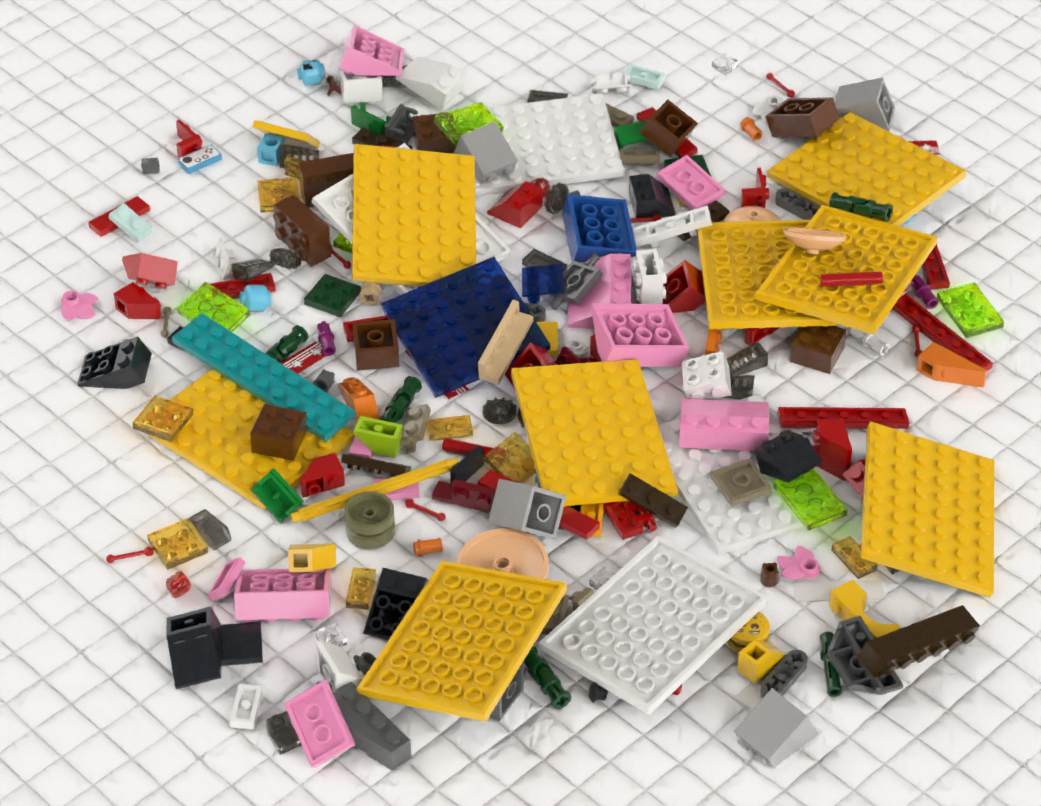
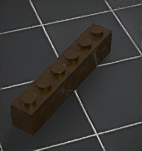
M961 605L867 641L857 655V658L874 678L883 674L888 676L896 669H905L911 663H920L929 656L936 657L944 650L948 649L951 651L962 643H970L976 637L975 633L980 625L968 610Z

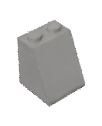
M883 77L839 86L837 95H835V105L841 118L851 112L890 131L895 105Z
M495 121L461 135L454 154L475 156V179L480 184L486 181L490 183L502 174H511L518 162Z
M499 479L488 523L555 540L566 495L531 485Z
M773 688L734 730L738 737L736 742L746 751L751 749L756 753L754 757L764 766L768 763L773 768L781 764L818 734L808 716Z

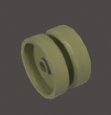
M372 491L356 494L348 500L345 505L346 536L349 541L359 548L377 549L385 546L393 539L395 535L394 504L390 498L382 493Z

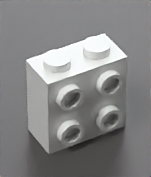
M657 249L636 251V259L632 260L633 272H635V275H632V285L637 288L635 289L636 301H640V304H662V300L666 299V290L663 284L667 282L666 272L662 271L663 259L658 256Z
M723 351L682 361L683 388L687 399L715 400L732 395L729 364Z

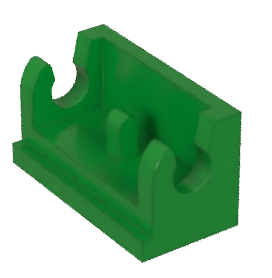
M362 102L359 104L360 109L356 105L351 107L352 125L360 129L364 127L385 135V126L391 117L387 115L386 121L366 111L365 104Z
M648 120L615 127L614 136L619 151L625 145L647 141L640 134V131Z
M275 468L250 489L279 523L285 520L304 502Z

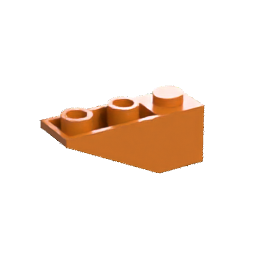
M932 342L918 357L917 371L933 380L976 387L985 386L987 370L935 342Z
M350 377L344 379L341 383H337L346 405L355 411L356 417L354 420L358 422L360 416L373 419L379 418L374 393L358 378Z

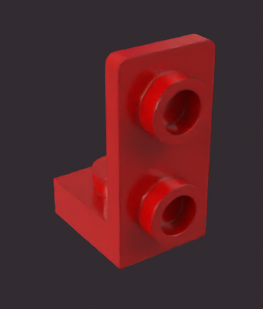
M180 119L177 120V135L183 140L176 143L178 158L201 149L202 139L187 124H184Z
M757 168L756 172L757 188L741 189V207H766V200H769V188H765L767 180L766 175L762 174L761 168Z

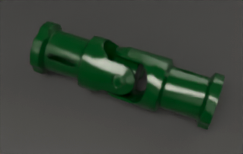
M837 192L831 195L829 207L868 218H881L885 222L890 221L893 213V205L889 203L884 205L877 203L875 200H866L856 196H841Z
M295 325L292 328V332L284 335L265 354L279 363L283 362L291 353L297 350V346L301 342L308 340L307 331L303 327Z
M406 377L403 387L396 391L391 402L386 406L385 413L378 420L392 423L401 420L405 411L414 401V395L422 389L421 381L416 377Z
M532 646L524 659L529 675L538 686H541L543 694L548 695L554 708L561 709L567 706L571 701V694L563 689L560 679L554 674L546 660L540 658L537 648Z

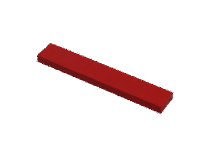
M909 295L901 296L892 309L911 325L919 326L920 332L932 342L987 371L992 368L993 362Z
M778 407L777 410L781 428H816L818 420L840 418L844 419L846 428H867L870 421L893 429H908L910 424L905 408Z
M489 470L477 481V485L497 489L499 479L516 481L493 470ZM564 506L559 527L587 540L600 528V522L568 506Z

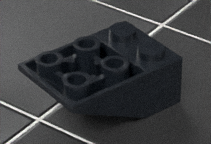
M138 336L126 339L112 346L109 345L101 350L90 352L85 355L77 385L79 387L129 389L145 383L152 353Z
M382 568L363 634L389 640L428 582V579Z
M212 607L168 617L166 620V637L176 690L220 679L221 623Z

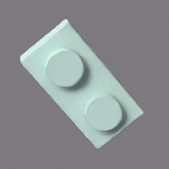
M629 64L625 70L626 74H630V83L658 90L665 80L664 72Z
M124 203L109 214V219L137 243L152 233L153 227Z

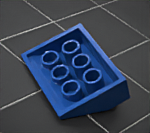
M567 194L562 215L571 262H587L593 253L599 257L608 254H631V257L636 256L637 248L626 200Z

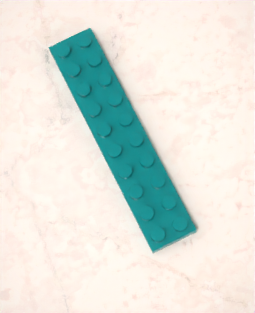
M203 313L172 336V341L175 345L264 403L306 412L307 431L324 442H327L356 417L353 409Z

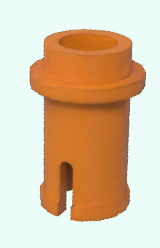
M746 117L741 121V129L747 132L753 141H757L762 137L763 132L755 125L753 118Z
M441 538L424 541L417 539V542H413L415 556L423 557V554L443 552Z

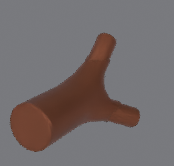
M328 76L326 78L329 84L327 96H330L332 91L342 95L341 89L338 87L333 76Z

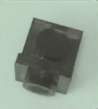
M287 711L276 714L266 720L267 735L280 755L302 746Z

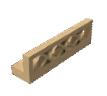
M512 300L478 362L479 379L499 385L533 323V316L519 312V301Z

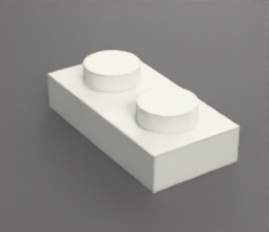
M238 684L230 717V727L255 728L263 693L262 686Z

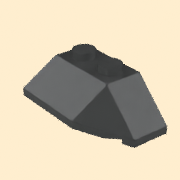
M857 616L839 622L827 651V656L847 689L877 695L903 689L904 685L895 671L888 676L883 674L874 678L857 658L865 643L875 639L862 617Z

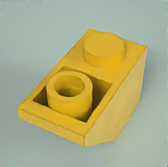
M336 543L292 544L289 546V572H314L336 567Z
M753 640L739 652L737 671L756 684L775 668L786 654L769 642Z

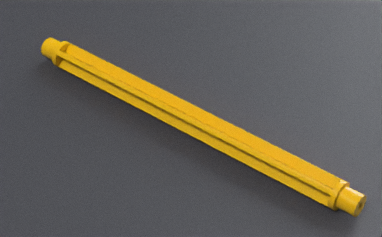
M457 458L445 459L298 509L297 512L290 514L292 523L304 522L345 508L350 498L362 492L374 491L386 494L428 478L448 473L459 461Z

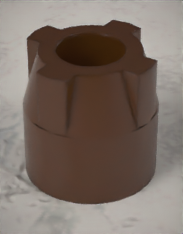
M777 563L762 564L760 576L762 585L774 587L778 584L779 571Z

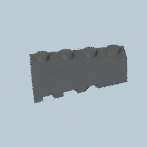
M352 682L333 693L356 744L353 748L362 749L367 752V756L390 770H394L411 759V740L366 696L357 693V687Z

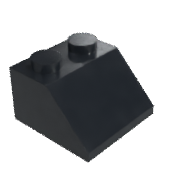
M650 174L629 176V198L635 218H648L655 215L670 217L676 215L669 189Z
M791 430L782 431L779 436L763 442L761 446L754 449L760 472L787 483L822 464L820 457L803 435Z

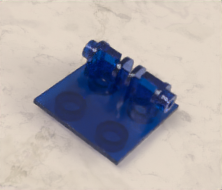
M563 263L522 268V297H527L529 303L538 304L540 295L564 293Z

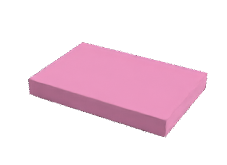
M688 155L656 174V178L691 210L704 207L726 195V190Z
M323 680L284 703L311 767L316 768L356 745L328 681Z

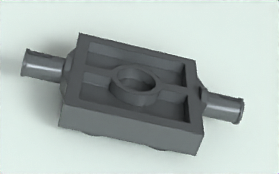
M593 253L587 262L572 261L548 289L550 295L556 297L550 304L553 310H557L566 301L578 305L592 287L597 284L598 280L603 276L600 269L593 267L600 260L597 254Z

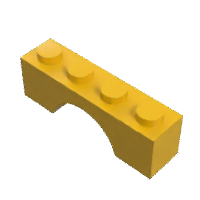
M853 579L831 590L829 607L843 621L861 616L874 638L901 629L897 623L881 624L866 616L864 610L867 593Z

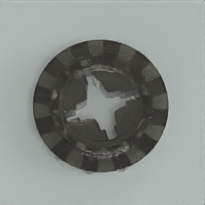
M557 183L552 186L551 191H548V196L545 197L547 201L544 204L547 212L557 214L564 208L567 194H569L567 185Z
M276 248L272 249L269 254L270 260L275 265L287 268L288 270H296L302 263L301 258L289 249Z
M494 397L493 401L487 400L486 405H483V417L493 424H506L516 417L517 406L513 404L512 399L506 400L504 397L502 399Z

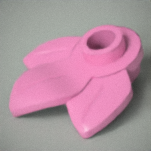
M67 291L61 299L63 306L61 314L68 321H72L76 317L90 319L95 315L92 304L96 303L99 298L91 293L79 295L76 291Z
M798 545L795 550V556L777 557L779 567L783 569L781 576L786 579H813L820 574L818 561L814 559V554L805 547Z

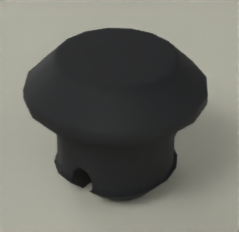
M596 682L590 685L589 699L592 703L596 700L604 701L607 698L608 690Z

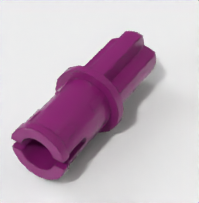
M915 274L911 286L916 291V296L922 299L928 309L935 308L939 300L931 292L930 285L925 284L922 278Z
M322 321L317 324L318 342L322 345L323 354L331 356L336 352L334 345L335 337L330 330L329 324L326 321Z

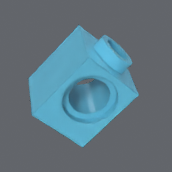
M265 133L257 147L258 163L277 167L285 153L284 137Z

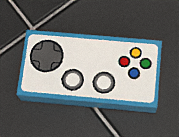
M210 144L178 158V164L187 174H190L222 160V154Z

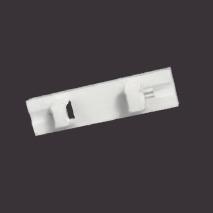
M704 206L634 227L632 230L636 248L647 244L655 248L660 246L658 241L687 232L690 233L691 237L697 235V229L712 225L708 206Z

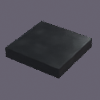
M261 622L221 625V666L263 663Z

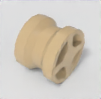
M363 282L359 294L360 301L367 306L378 304L382 292L381 284Z

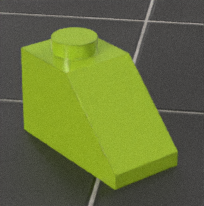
M364 416L359 417L354 428V434L373 453L396 458L401 448L402 424Z

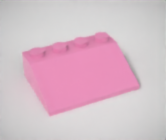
M353 25L344 43L340 68L349 75L400 76L405 49Z
M608 254L600 257V260L593 267L600 269L603 276L578 305L568 302L567 328H594L591 310L592 303L631 304V254Z
M592 303L591 310L597 351L602 362L638 359L640 367H681L689 347L668 304Z
M681 398L679 448L755 451L754 449L769 440L768 402Z
M331 568L314 572H289V569L241 570L237 577L234 592L235 620L253 622L257 619H264L267 622H274L278 619L299 621L302 618H311L312 620L320 621L329 618Z

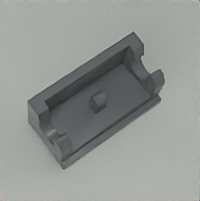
M400 104L385 126V136L408 144L413 136V117L410 114L417 115L418 111Z

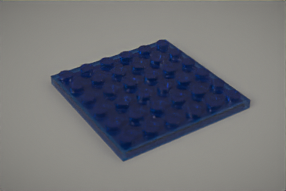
M495 257L381 303V308L388 320L395 319L398 337L435 398L480 380L478 362L512 300L519 301V312L531 315ZM534 318L511 364L530 342L546 350H551L549 341Z

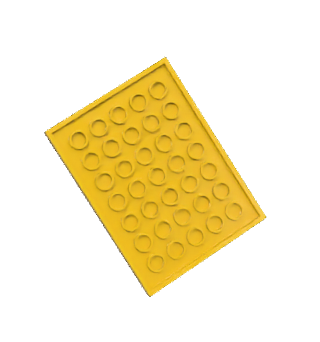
M851 112L836 121L831 128L822 132L820 137L809 140L766 171L768 178L820 206H829L831 195L834 192L846 197L851 195L866 200H875L879 204L886 205L889 203L893 205V213L890 221L886 223L900 226L966 177V170ZM873 217V218H872V219H875V220H879V221L885 222V221H884L883 219H881V218H876V217Z
M354 144L353 281L476 291L475 156Z
M822 205L805 228L842 233L846 235V240L832 249L819 250V254L806 253L807 249L792 244L757 290L755 300L861 330L865 333L875 334L937 244V236ZM882 272L883 274L882 284L822 287L820 284V276L822 274Z
M810 220L712 222L710 226L697 229L709 329L837 326V323L755 300L757 290L793 244L783 234L784 228H805Z
M638 359L512 368L511 376L542 489L566 495L564 506L629 501L619 495L618 492L628 474L631 473L668 496L677 497L678 488Z
M214 369L208 371L138 423L139 430L263 510L267 508L250 489L273 468L292 488H295L300 484L301 477L314 458L331 453H336L337 455L353 442L355 436L352 430L344 426L327 442H324L307 431L294 461L252 453L250 433L266 403Z
M870 421L867 427L861 558L990 598L994 593V460Z
M441 561L356 688L357 693L368 698L486 722L567 591L566 583Z

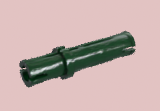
M823 632L819 636L822 649L820 651V658L824 663L827 694L830 697H837L842 694L840 676L827 656V651L834 634L832 632Z

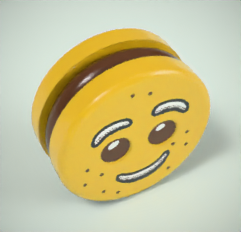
M758 612L727 643L732 649L740 652L753 640L768 642L770 632L768 619Z

